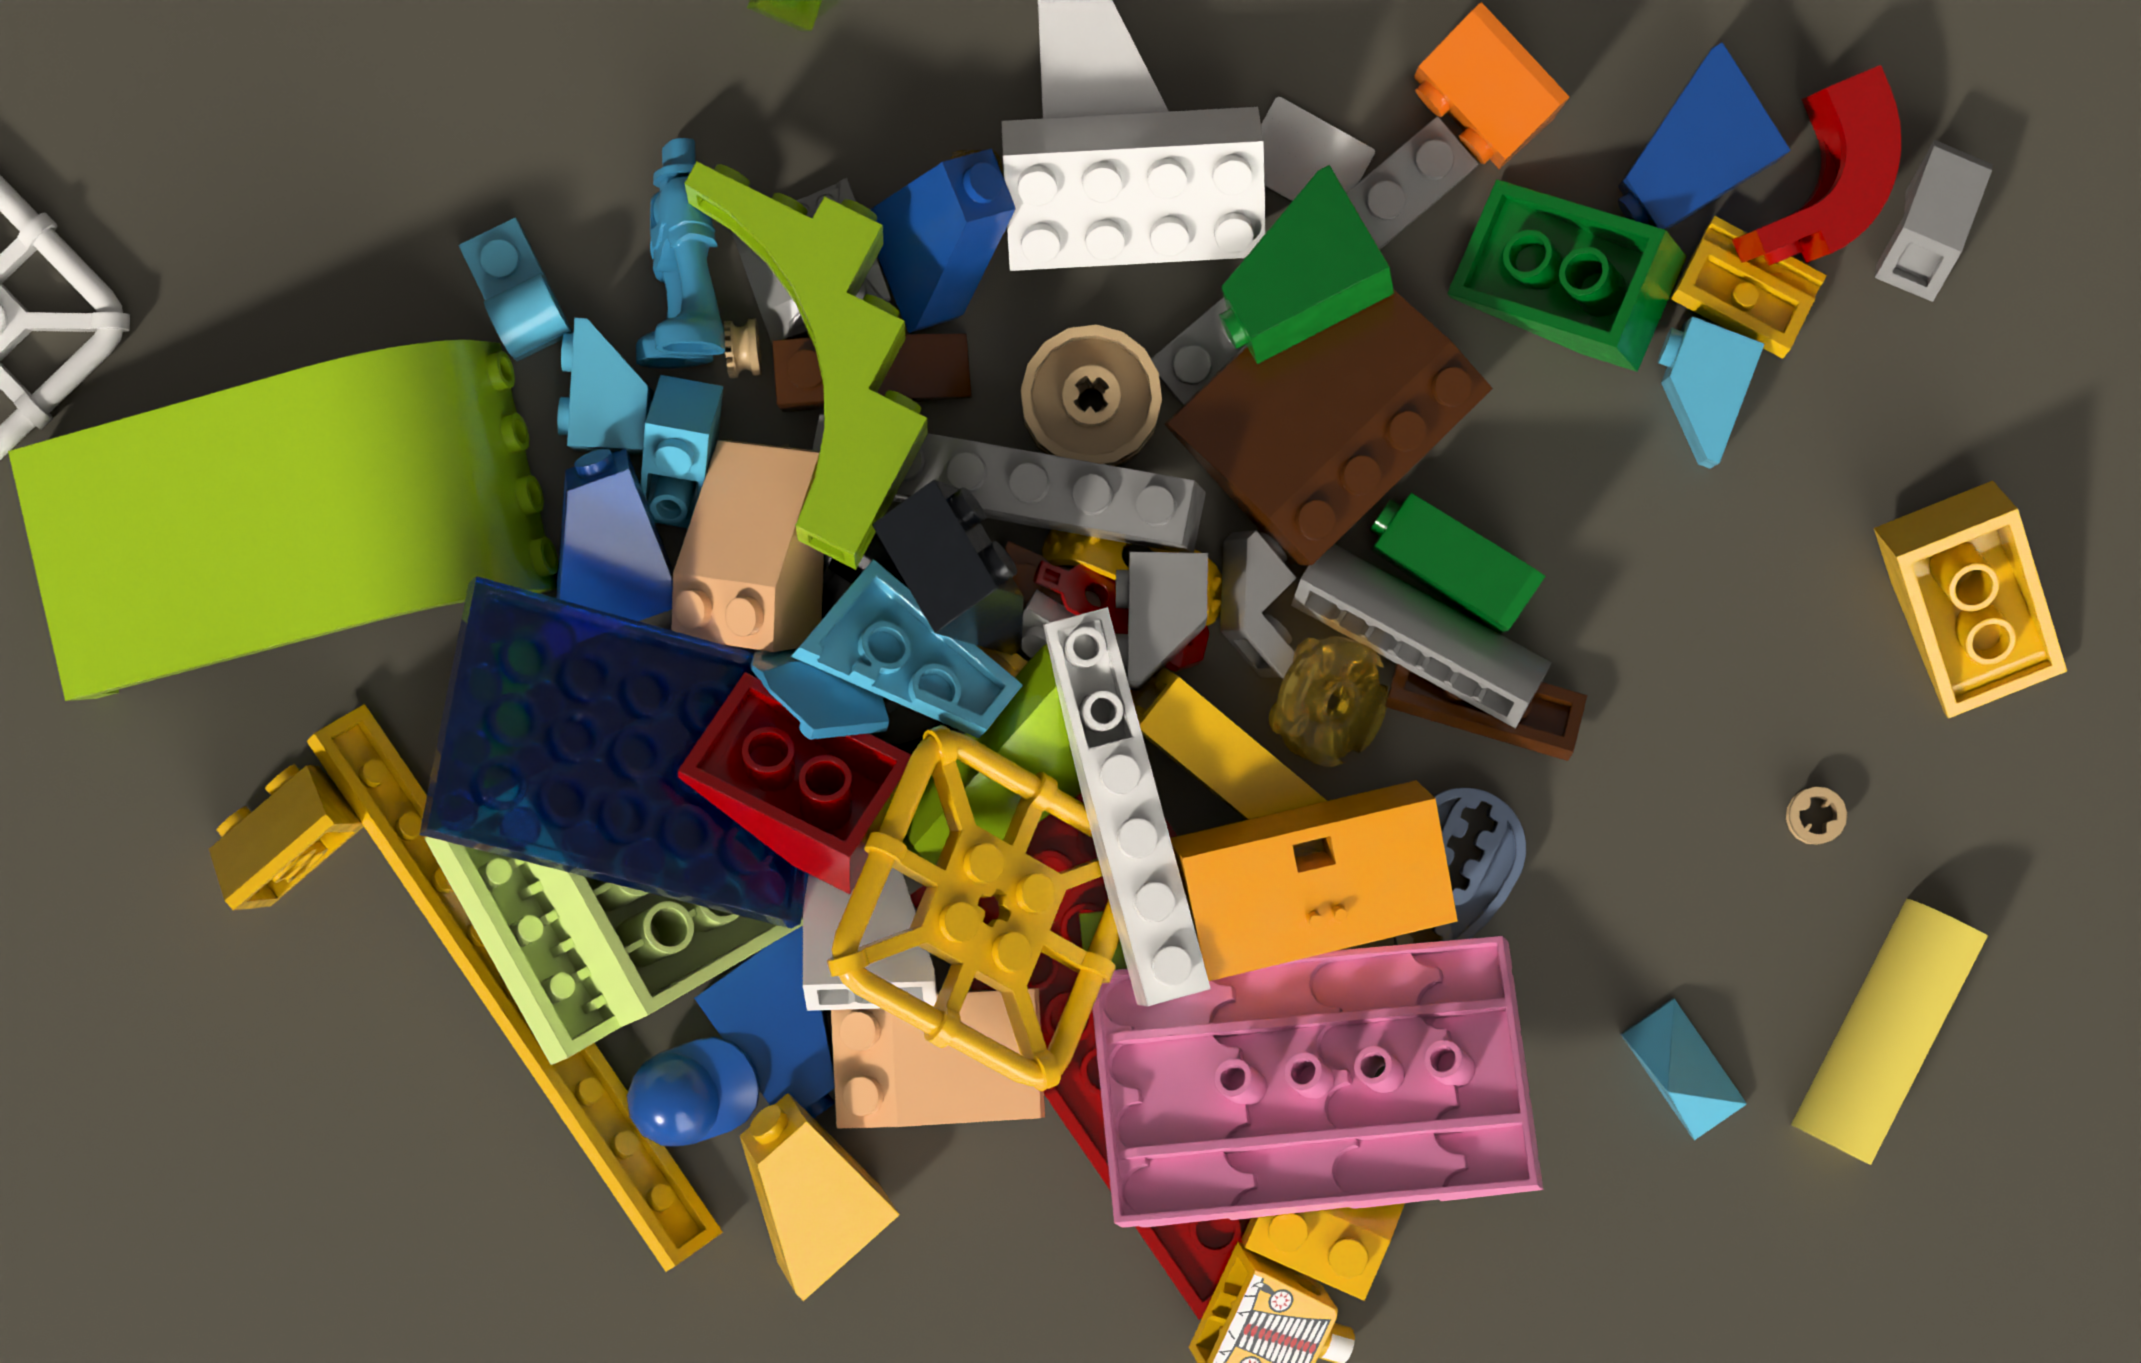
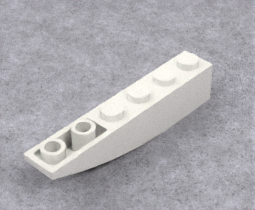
M1108 607L1044 624L1053 673L1085 810L1137 1005L1152 1006L1209 990L1211 988Z

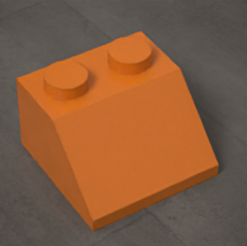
M1482 2L1418 66L1414 75L1415 80L1420 84L1415 91L1426 107L1439 118L1447 113L1464 131L1458 137L1467 151L1482 164H1485L1490 159L1498 169L1502 168L1552 122L1569 99V95Z

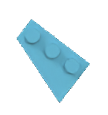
M874 559L791 656L976 738H980L1023 686V684L976 645L934 633L911 591Z

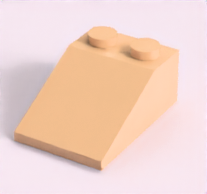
M731 440L717 441L673 572L671 637L778 652L799 648L821 622L824 553L798 541L795 527L815 479L820 451Z
M1028 988L1041 1029L1039 988ZM997 990L968 991L959 1012L961 1022L1020 1054L1001 992ZM882 1008L831 1010L837 1129L906 1127L1045 1117L1044 1091H1039L1034 1086L1031 1087L1015 1082L949 1045L944 1048L937 1047L925 1040L924 1031Z

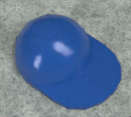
M709 1037L684 1043L656 1054L641 1065L632 1079L627 1094L629 1117L642 1136L661 1146L691 1145L730 1132L748 1121L758 1105L760 1087L757 1072L747 1054L731 1041L718 1037Z

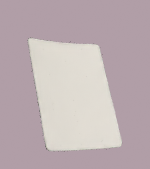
M1282 97L1275 98L1261 124L1264 141V186L1291 201L1296 198L1318 170L1328 165L1331 166L1347 193L1359 183L1375 155V150L1372 147Z

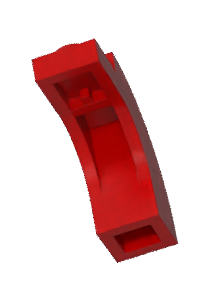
M1881 65L1801 99L1819 142L1821 169L1818 182L1809 199L1792 214L1732 239L1741 263L1763 255L1767 265L1770 266L1799 253H1802L1805 263L1832 254L1851 243L1879 215L1893 189L1901 156V127L1898 109Z

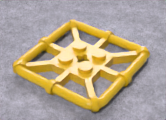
M940 725L924 732L923 740L918 744L908 761L879 831L871 832L864 847L869 855L836 929L831 949L832 958L827 960L831 977L839 976L841 982L856 995L924 1031L926 1041L939 1048L949 1045L1015 1082L1031 1087L1034 1086L1037 1090L1044 1091L1059 1084L1061 1075L1071 1062L1102 983H1109L1113 976L1116 965L1112 962V958L1120 941L1109 899L1088 951L1050 931L1066 890L1102 877L1098 858L1058 873L1025 854L1044 810L1093 838L1085 805L1058 789L1057 780L1046 773L1039 772L1033 774L972 737ZM956 759L1021 796L1003 840L976 825ZM931 775L950 831L936 865L911 852L903 843ZM892 868L927 887L909 929L859 947ZM994 895L998 901L999 917L998 919L991 920L987 926L983 922L985 911L978 906V901L980 897L988 898ZM916 946L951 964L934 1007L868 971L865 967L873 962ZM1041 952L1078 973L1048 1050L1027 988ZM974 978L1001 992L1020 1054L961 1022L959 1012Z

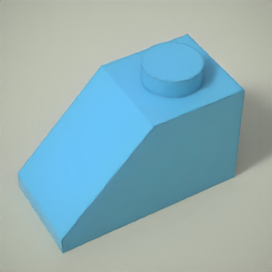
M1692 316L1683 324L1681 331L1671 327L1662 346L1657 363L1667 367L1661 384L1694 457L1699 465L1710 469L1721 461L1764 343Z

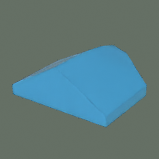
M798 648L778 652H754L751 662L752 671L761 680L767 691L800 721L799 730L808 739L887 731L889 717L882 696L791 657Z

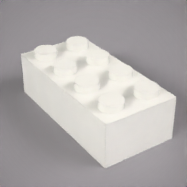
M1258 107L1001 121L1004 180L1016 207L1007 226L1010 271L1246 258L1266 234L1264 141Z

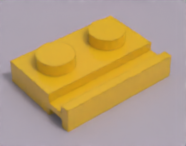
M1714 216L1707 225L1704 235L1696 247L1671 300L1727 330L1764 343L1763 349L1783 359L1791 350L1816 299L1815 296L1827 275L1794 257H1789L1770 266L1767 265L1763 255L1741 263L1732 239L1747 232Z

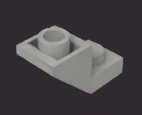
M1934 140L1906 189L1904 216L1876 264L1875 278L1933 302L1962 253L1990 178L1993 164Z
M1257 530L1232 532L1223 542L1220 631L1260 678H1284L1302 660L1289 646L1292 642V637L1287 629L1277 619L1268 614L1263 615L1262 612L1296 577L1284 564L1287 560L1286 553L1272 537L1263 532L1258 533Z

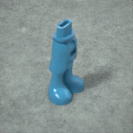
M677 138L669 141L662 148V168L653 174V185L660 188V191L655 193L650 200V251L655 277L660 282L665 283L668 310L666 319L657 324L656 330L639 338L636 344V364L649 368L675 369L698 366L712 362L713 355L725 352L724 325L720 318L707 263L709 247H718L715 237L716 230L711 217L688 203L684 184L696 163L695 141L689 138Z

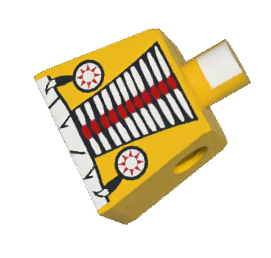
M1237 1242L1191 1340L1189 1349L1197 1363H1316L1318 1358L1333 1363H1345L1353 1351L1355 1334L1351 1327L1335 1323L1338 1308L1318 1281L1246 1249L1243 1243Z

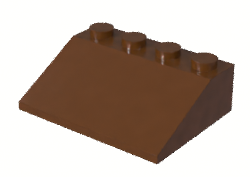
M1394 290L1393 295L1259 364L1256 363L1247 345H1245L1164 425L1258 529L1272 537L1282 547L1290 564L1313 565L1493 388L1449 338Z

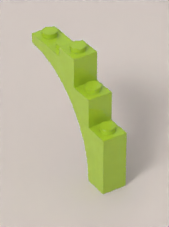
M696 161L684 183L688 203L732 230L767 263L795 302L816 349L824 386V433L815 479L795 525L798 541L856 570L876 533L872 524L886 514L928 435L927 417L920 414L922 408L915 401L891 390H888L885 396L877 393L906 339L905 321L898 318L899 311L893 305L879 297L866 294L863 300L856 297L884 245L883 226L876 222V214L864 205L850 199H844L839 204L825 196L813 218L806 216L808 210L795 199L781 193H774L770 198L750 188V181L738 171L722 164H717L713 170Z

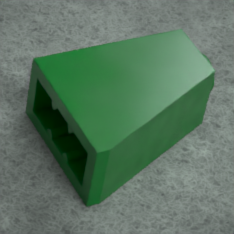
M1330 165L1316 172L1221 286L1227 311L1219 314V317L1234 347L1238 349L1246 344L1254 360L1259 364L1394 294L1390 267Z
M1410 493L1401 505L1390 499L1369 529L1379 536L1370 550L1468 617L1499 634L1511 628L1546 577L1532 566L1413 493Z

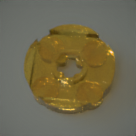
M1331 636L1322 640L1308 638L1297 646L1293 662L1281 683L1277 701L1273 704L1269 713V725L1272 731L1282 736L1286 747L1294 755L1321 766L1335 767L1345 763L1338 759L1344 757L1351 750L1361 753L1370 745L1382 725L1387 707L1384 706L1388 695V686L1379 683V672L1376 665L1382 668L1384 666L1378 654L1364 644L1339 636ZM1332 693L1338 697L1334 709L1327 708Z

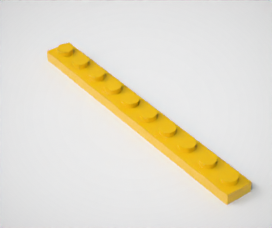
M363 704L315 732L306 742L665 1272L677 1266L723 1233L666 1147L642 1136L632 1122L628 1110V1091L595 1043L565 1060L550 1065L424 839L447 824L367 706Z

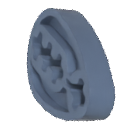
M1454 788L1433 795L1436 798L1448 866L1452 863L1455 852L1447 847L1449 838L1451 836L1462 838L1468 829L1469 823L1460 818L1464 808L1476 809L1480 802H1484L1489 806L1486 816L1495 822L1490 832L1479 830L1474 838L1473 845L1481 850L1478 860L1466 859L1460 867L1459 873L1467 878V883L1463 890L1452 887L1458 921L1432 927V931L1440 936L1439 941L1471 939L1480 931L1506 901L1522 872L1526 857V840L1523 828L1516 814L1504 801L1483 790ZM1408 934L1394 937V944H1413L1414 939Z

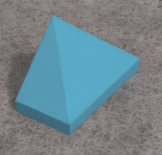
M1674 998L1621 1033L1623 1039L1694 1140L1747 1104Z

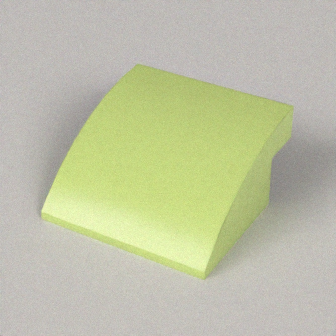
M680 697L519 783L494 800L424 838L550 1065L565 1060L615 1030L650 1015L803 926V919L759 839L678 778V769L701 737Z

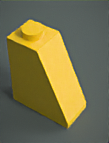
M789 1093L784 1095L774 1105L761 1110L752 1120L750 1127L740 1135L777 1263L795 1293L803 1301L900 1215L881 1185Z

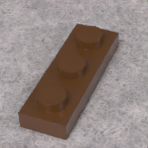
M1396 663L1384 707L1569 761L1575 749L1588 695L1542 682L1515 729Z

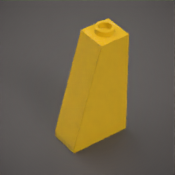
M1164 667L1142 689L1130 690L1142 736L1245 820L1327 801L1184 680ZM1322 838L1293 845L1295 858L1324 851Z

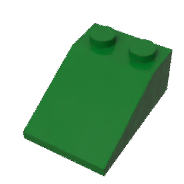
M1496 179L1447 294L1454 300L1577 353L1638 372L1687 256L1664 229Z

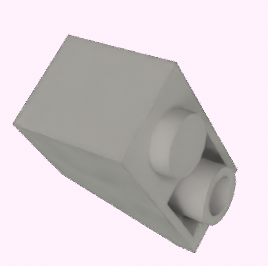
M1130 552L1129 570H1116L1115 608L1128 609V634H1115L1125 673H1127L1130 690L1142 689L1205 628L1207 621L1208 553Z

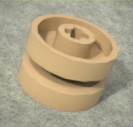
M1100 325L1068 328L1045 341L1027 364L1020 390L1025 427L1038 450L1043 454L1116 467L1135 458L1153 436L1162 403L1159 372L1145 348L1124 332ZM1094 390L1101 394L1103 406L1098 412L1095 413L1091 406L1085 412L1080 408V396L1085 391Z

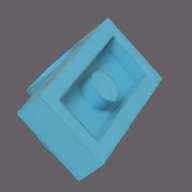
M516 217L458 245L485 299L484 305L492 324L506 350L514 360H522L562 340L564 333L573 334Z

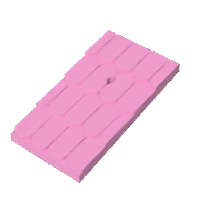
M1503 936L1337 950L1209 981L1211 988L1209 990L1152 1006L1137 1005L1128 969L1115 970L1110 982L1102 983L1092 1009L1114 1223L1122 1228L1133 1226L1155 1227L1226 1218L1238 1220L1345 1207L1357 1209L1437 1199L1449 1201L1543 1190L1514 977L1512 975L1509 942ZM1385 1066L1383 1073L1374 1078L1377 1070Z

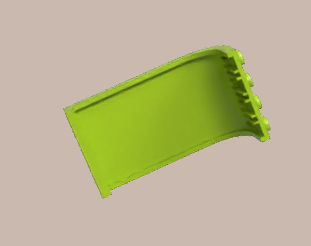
M444 340L355 354L306 366L8 451L65 701L97 699L119 693V689L413 612L473 600L502 596L537 595L556 590L557 584L554 574L558 570V557L553 543L545 536L540 515L544 506L543 493L539 482L530 472L525 451L529 447V433L524 419L516 412L511 391L515 383L514 369L510 358L502 351L501 343L478 340Z

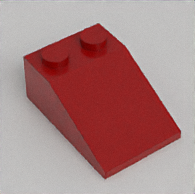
M744 672L678 769V778L791 865L851 894L869 855L864 849L871 832L879 831L911 754L869 733L810 740L799 730L800 721L767 691L761 680Z

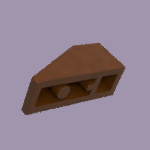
M967 334L905 335L906 339L877 392L885 396L888 390L895 391L915 402L972 398ZM811 338L772 341L776 397L780 410L782 412L824 409V386L816 349Z

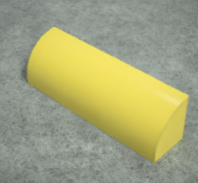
M1906 899L1791 1125L1871 1165L1988 935L1929 906Z

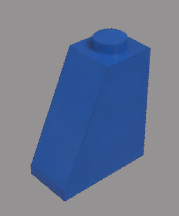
M1723 42L1712 48L1701 61L1618 187L1624 196L1618 199V204L1625 218L1667 231L1780 161L1791 151Z
M992 148L943 161L870 209L877 216L876 222L883 226L884 245L877 257L901 316L905 321L908 333L954 320L964 315L1012 218L1016 207Z
M626 448L611 453L609 449L592 451L577 459L574 463L575 467L565 470L555 605L556 634L561 649L672 609L674 570Z
M803 926L759 951L694 999L724 1040L733 1042L747 1054L757 1072L760 1092L770 1106L789 1093L815 1118L835 1103L828 1094L835 1088L833 1045L826 1010L807 1011L803 990Z

